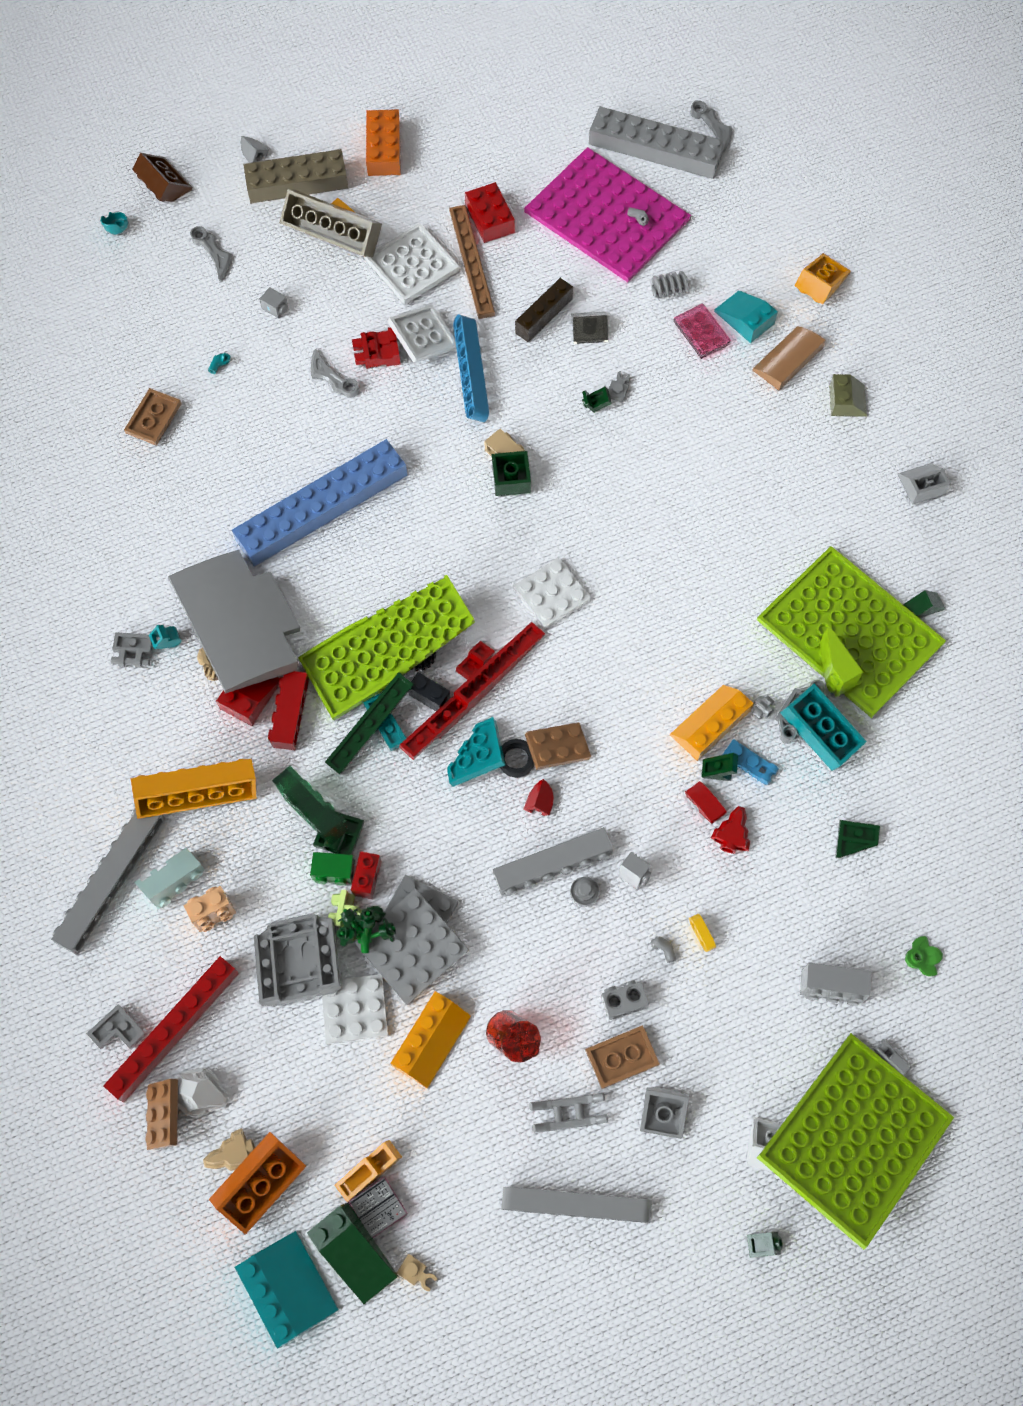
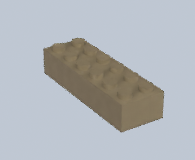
M342 149L243 164L250 204L284 199L287 189L300 191L308 195L349 189Z
M287 189L279 221L280 224L363 257L374 256L382 227L380 222L303 192Z

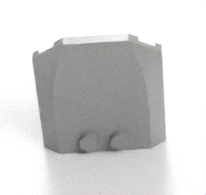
M312 913L272 922L261 934L254 935L258 996L261 1006H279L335 993L341 989L335 926L332 918H323Z

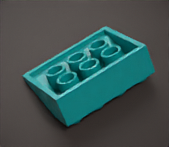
M296 1231L234 1267L277 1349L284 1347L339 1310Z

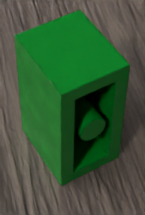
M313 852L310 876L318 884H326L327 882H335L336 885L345 886L347 883L352 884L355 859L353 855Z

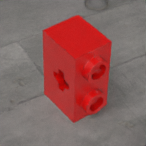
M360 851L351 886L353 895L373 900L382 863L380 855Z

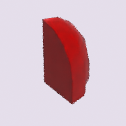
M542 779L532 788L523 810L529 813H533V810L542 812V816L550 815L554 795L547 781Z

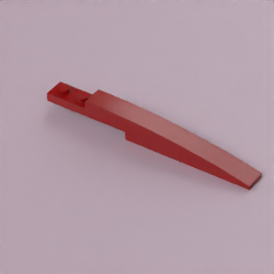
M529 623L454 692L453 697L400 744V749L412 760L416 759L438 737L441 739L474 708L545 636V633L534 623Z

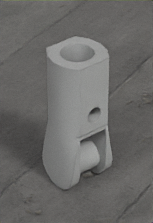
M882 1039L881 1044L873 1048L882 1059L902 1075L911 1068L886 1040ZM887 1050L891 1053L889 1058L884 1054Z

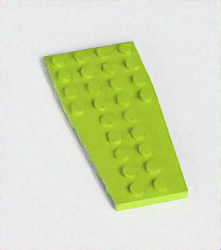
M444 575L443 579L435 583L427 584L428 587L418 592L410 593L411 595L403 600L398 599L388 608H381L376 611V614L370 617L366 616L345 627L298 657L334 721L383 691L398 672L405 675L475 623L473 616L447 575Z

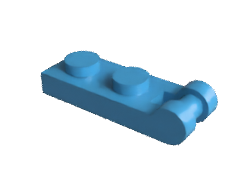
M734 739L722 754H737L738 767L765 785L771 782L772 775H775L779 770L775 764L769 763ZM763 768L766 770V772L761 773L759 770Z

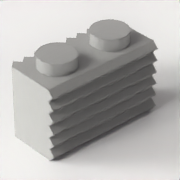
M634 851L630 852L620 865L618 877L636 890L640 886L644 888L652 874L649 871L650 864H647V861L641 859L640 856L637 857Z

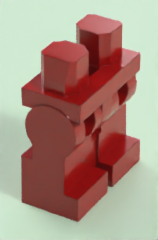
M391 327L387 331L360 333L361 338L352 339L353 351L363 350V352L354 353L356 365L365 364L366 369L386 365V367L401 365L396 334Z

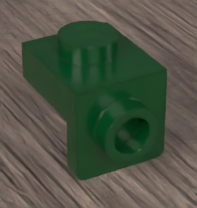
M605 386L590 394L586 390L582 392L583 405L593 413L612 404L609 390Z

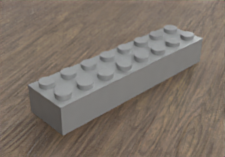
M599 106L589 130L588 144L713 179L723 154L725 140Z

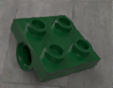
M327 809L313 846L335 854L353 855L365 822L362 819Z

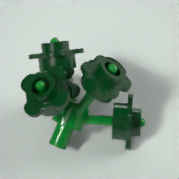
M379 906L367 907L362 910L360 915L356 913L359 910L358 908L354 911L351 908L344 909L343 913L340 914L342 918L338 922L342 921L344 926L338 929L337 937L340 939V945L343 947L357 939L358 943L361 944V953H369V943H372L373 938L381 936L383 940L390 939L391 942L395 941L394 934H396V928L386 918L383 919V924L379 925V932L372 934L375 923L381 922L382 918L386 915Z

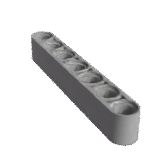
M503 1187L501 1210L651 1223L652 1200Z

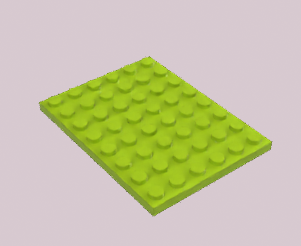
M832 546L757 617V621L822 677H824L820 641L826 628L830 626L863 671L856 686L843 694L870 718L946 642L943 637Z
M850 1033L757 1156V1159L864 1250L887 1219L954 1117Z

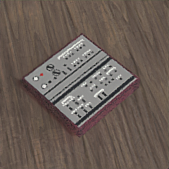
M385 1176L348 1201L373 1239L408 1215Z

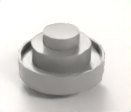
M580 877L572 883L570 896L575 904L581 907L592 906L599 898L600 889L594 879Z

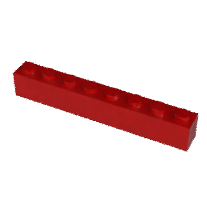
M219 956L108 1079L103 1087L117 1100L124 1103L239 975L238 971Z

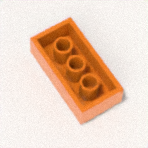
M399 109L366 110V166L368 176L401 175Z
M269 1132L209 1198V1201L217 1211L246 1235L305 1169L306 1165L274 1134Z

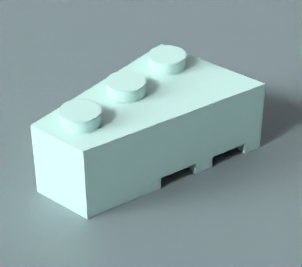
M187 848L165 862L167 865L160 870L153 869L150 871L151 876L141 881L138 879L134 882L157 909L167 906L171 902V898L185 891L187 885L191 881L199 879L205 870Z

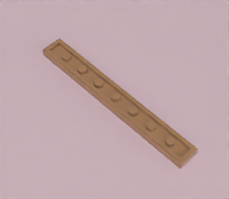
M466 205L450 207L449 212L478 319L495 316V311Z

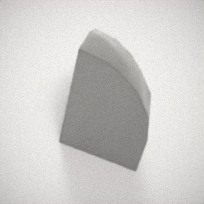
M241 136V151L249 163L259 162L258 160L262 156H267L269 149L256 139Z

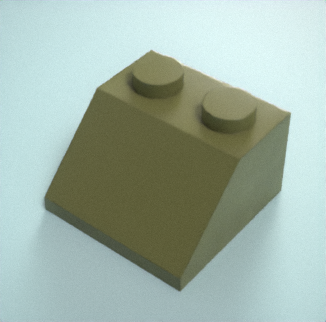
M833 374L829 385L831 416L867 417L865 385L851 374Z

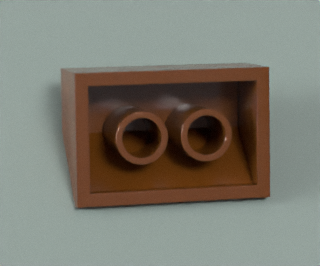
M140 152L132 168L137 177L146 184V187L161 202H173L193 188L175 167L162 156Z

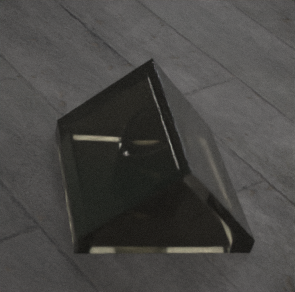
M605 311L571 313L573 344L608 342V319Z

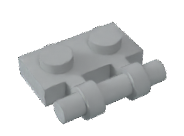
M115 632L112 650L115 653H119V656L111 657V664H118L120 667L134 665L136 668L150 666V659H143L144 654L151 655L153 645L149 634ZM127 653L136 654L135 658L126 657Z

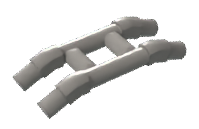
M597 1093L530 1102V1111L553 1109L555 1122L532 1124V1131L534 1133L550 1132L608 1123L607 1114L584 1118L582 1106L605 1101V1094ZM574 1106L576 1119L563 1120L562 1107Z

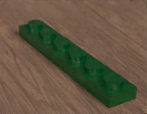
M398 672L327 758L325 763L341 775L414 684Z

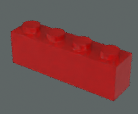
M293 671L284 674L279 679V688L281 689L280 694H277L275 699V705H277L276 712L273 711L272 713L273 728L268 732V741H270L273 748L296 750L309 685V677L305 672Z

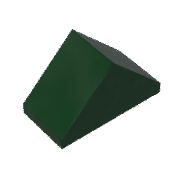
M924 590L903 604L918 618L945 610L938 593Z

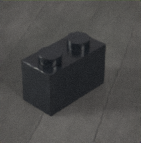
M419 672L411 681L414 686L408 692L409 696L434 711H437L451 698L450 690Z

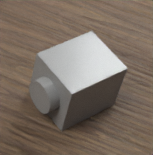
M271 287L259 298L262 310L276 318H279L288 309L286 296Z

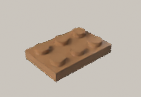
M149 388L124 428L125 434L157 446L180 408L181 400Z
M579 722L527 731L525 734L536 770L586 761L591 758Z
M643 1025L585 1049L601 1090L660 1065Z
M167 1079L149 1084L146 1092L148 1100L146 1113L147 1133L145 1137L147 1150H158L176 1146L178 1079Z

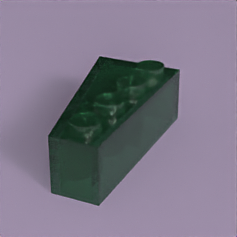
M288 766L272 780L284 800L330 846L348 831L345 825L347 820L340 812L336 814L334 807L328 801L325 802L322 795L317 790L314 791L308 781L304 780L291 766Z

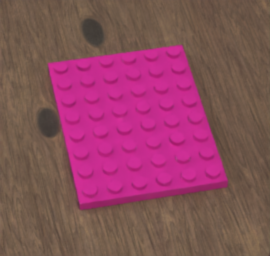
M588 147L524 207L526 214L626 282H629L691 219L689 213ZM629 207L644 210L649 218L648 223L642 226L635 217L627 216Z

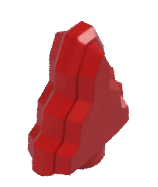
M741 806L736 807L731 812L729 819L722 821L720 827L714 829L711 839L721 844L720 849L731 854H735L736 850L749 851L751 841L748 839L749 830L745 826L747 820L745 808Z

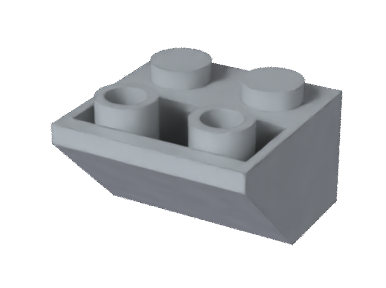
M932 463L897 474L912 505L945 495L951 485L944 469Z

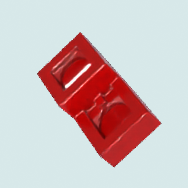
M479 641L469 651L468 656L456 667L455 672L468 680L491 659L495 651L482 641Z
M701 781L685 791L686 797L698 807L699 813L711 824L727 813L718 799Z

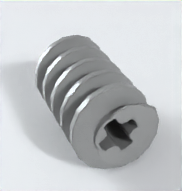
M679 271L678 274L673 272L672 276L670 273H666L665 276L660 274L659 277L656 275L652 277L651 289L654 298L656 293L659 294V297H662L663 291L666 296L669 295V290L672 291L673 295H675L676 289H678L680 294L682 293V288H685L686 292L689 291L688 278L683 271Z

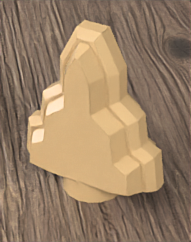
M242 1128L232 1132L230 1138L222 1141L219 1149L211 1151L203 1159L204 1167L211 1169L226 1167L228 1170L234 1171L255 1149L252 1138L247 1140Z

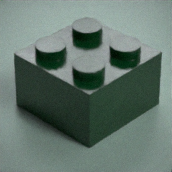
M528 451L491 454L495 496L531 493Z

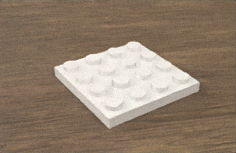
M421 223L416 224L375 249L373 257H365L370 266L404 304L409 303L460 271V266Z

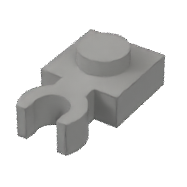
M621 371L617 373V381L612 380L608 390L612 400L623 403L629 388L627 384L630 381V374L626 378H621Z

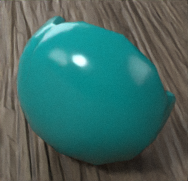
M109 212L108 217L102 215L100 219L107 233L113 235L122 233L129 224L127 216L122 212Z

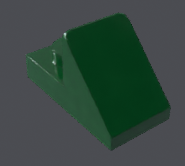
M729 753L703 759L701 777L731 781L732 774H737L738 755Z

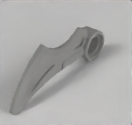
M701 100L694 101L691 105V116L696 119L702 118L717 139L725 140L724 153L731 139L732 126L719 122L716 118L715 110L707 107L705 102ZM695 108H701L703 111L698 112Z
M196 226L190 231L192 242L204 247L211 257L218 279L221 281L229 269L232 253L221 250L216 244L215 235L207 232L202 226ZM202 233L203 237L196 238L195 235Z
M317 348L314 349L310 367L312 379L327 381L332 386L333 392L344 394L348 398L357 396L360 391L358 382L353 378L344 379L325 363ZM349 385L355 386L352 391L346 390V387Z

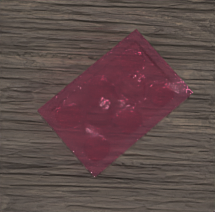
M703 303L674 317L673 322L700 359L731 343L730 338Z

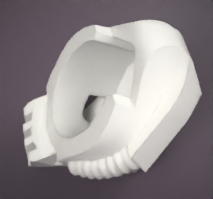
M206 1068L187 1070L175 1078L178 1079V1107L186 1116H204L211 1110L219 1111L226 1107L229 1096L225 1090L221 1089L218 1078L210 1070L208 1071Z

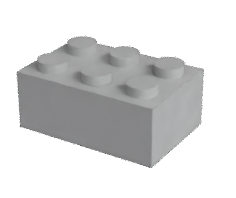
M808 962L801 971L800 995L805 996L808 1000L825 998L830 1003L847 1001L848 1005L858 1006L859 1003L864 1002L870 996L871 971Z

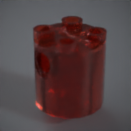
M502 1010L489 1020L486 1027L487 1040L495 1050L512 1062H525L539 1054L541 1036L535 1024L512 1010Z

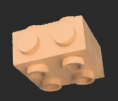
M221 886L212 887L206 891V894L200 897L195 896L189 899L187 904L183 905L192 924L199 932H207L213 929L215 924L221 921L226 922L236 914L228 895Z

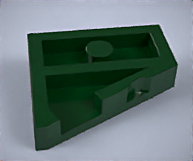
M839 820L835 858L839 859L878 846L880 826Z

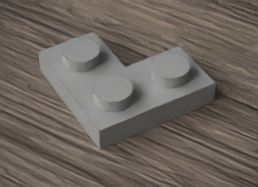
M119 1004L86 1033L101 1050L116 1036L129 1049H132L147 1035Z

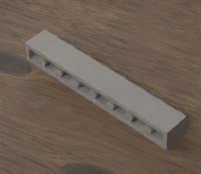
M133 810L131 819L123 825L118 839L111 843L110 851L106 857L100 860L96 872L88 878L87 886L83 891L79 892L75 899V904L67 910L63 922L53 931L51 940L77 956L165 821L163 815L137 819L136 810Z

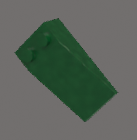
M349 1202L338 1206L307 1232V1235L320 1254L363 1305L399 1277Z

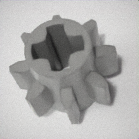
M760 695L753 702L752 707L754 711L752 714L758 719L760 717L767 719L775 710L773 706L775 701L768 695L764 698Z

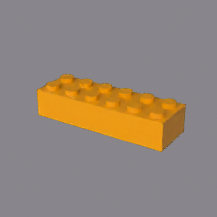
M252 758L239 759L232 762H219L208 766L200 765L189 769L181 768L171 772H158L157 774L139 775L130 778L137 819L257 799L256 778Z

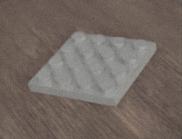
M415 888L382 918L381 922H377L372 929V934L379 932V925L383 924V919L386 918L396 928V934H394L395 941L391 942L390 939L383 940L381 936L373 938L372 943H369L370 952L363 954L404 1003L409 1005L466 954L469 949ZM357 940V941L355 942V945H356V946L360 949V951H361V944L358 943V940Z

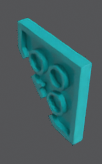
M494 717L477 723L472 729L473 734L469 740L464 741L457 752L459 755L455 761L450 762L448 765L447 773L452 787L505 765L497 722Z

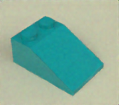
M739 290L714 309L716 314L749 343H752L772 327L778 311L765 300Z

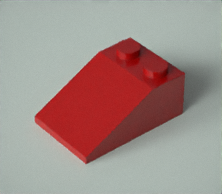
M280 677L268 679L225 693L223 690L216 703L220 710L253 726L277 690Z

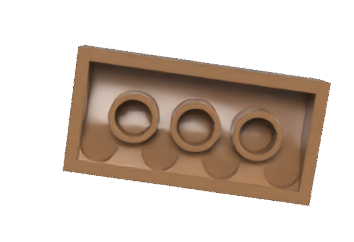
M797 326L752 371L779 391L824 348L826 340L811 330Z

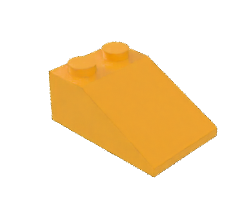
M823 253L802 270L794 286L801 293L812 297L815 302L824 304L848 277L851 270Z

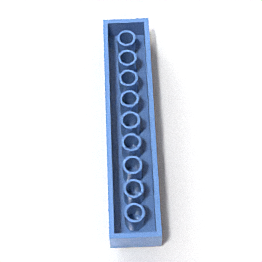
M385 439L232 529L235 541L255 567L408 476L406 464L388 440Z

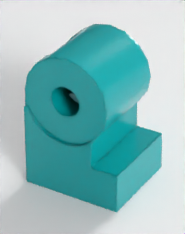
M156 625L149 634L154 649L173 648L182 642L175 626L164 627V625Z

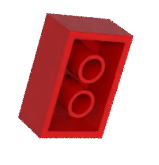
M496 182L465 192L466 208L484 243L515 233V219Z

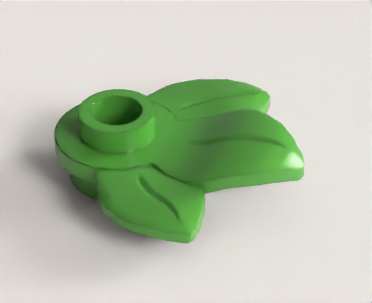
M926 936L916 938L912 942V949L907 951L905 956V962L909 967L919 969L923 975L929 977L937 975L935 965L943 959L942 951L937 947L929 946Z

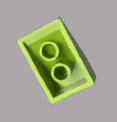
M828 626L820 641V650L826 687L830 693L838 697L856 686L863 671L832 628Z

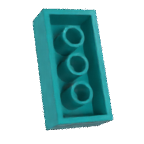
M815 683L780 712L788 723L797 729V733L831 771L845 763L867 742Z

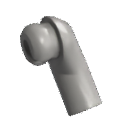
M629 207L627 216L635 217L642 226L648 223L649 218L644 210Z
M661 936L651 940V947L662 950L667 963L676 961L673 946L669 941Z

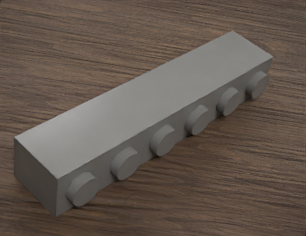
M603 827L492 869L493 876L501 896L505 894L506 896H511L517 893L518 889L524 887L525 889L536 886L537 882L542 880L544 882L551 881L558 874H569L574 871V868L579 866L581 868L588 867L593 861L598 859L600 861L606 860L611 857L613 846Z

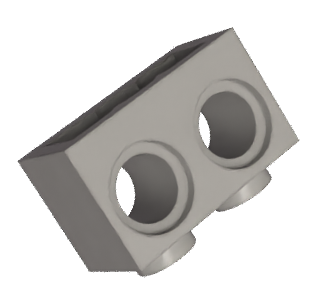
M635 980L624 983V987L616 989V986L604 989V993L601 994V1000L608 1021L648 1009L649 1003L641 981L636 983ZM632 991L637 992L639 999L633 1001L629 998L628 994ZM617 998L620 1005L617 1007L611 1006L609 999Z

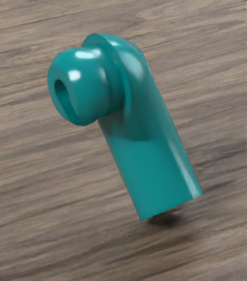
M222 353L215 355L208 368V372L216 374L220 366L230 362V354Z

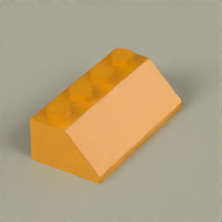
M722 685L671 732L670 736L698 761L751 712L754 703L740 690Z
M435 991L391 1061V1066L428 1089L470 1020L471 1015L453 1001Z

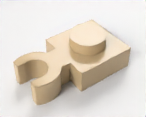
M410 1254L407 1255L396 1272L414 1286L420 1281L422 1288L426 1291L431 1290L426 1286L428 1278L437 1281V1277L434 1274H425L424 1271L427 1266Z

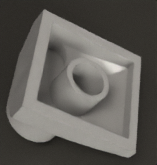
M647 1087L640 1132L682 1139L689 1095L666 1088Z

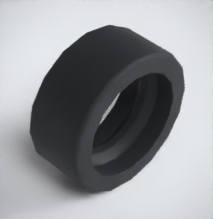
M511 739L502 745L505 765L500 767L503 773L514 778L524 777L529 774L534 767V761L528 743L522 739ZM514 748L524 750L528 755L526 765L517 769L508 766L505 756L509 750Z

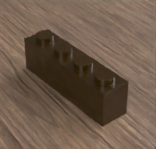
M560 277L515 320V333L526 342H529L573 300V286Z

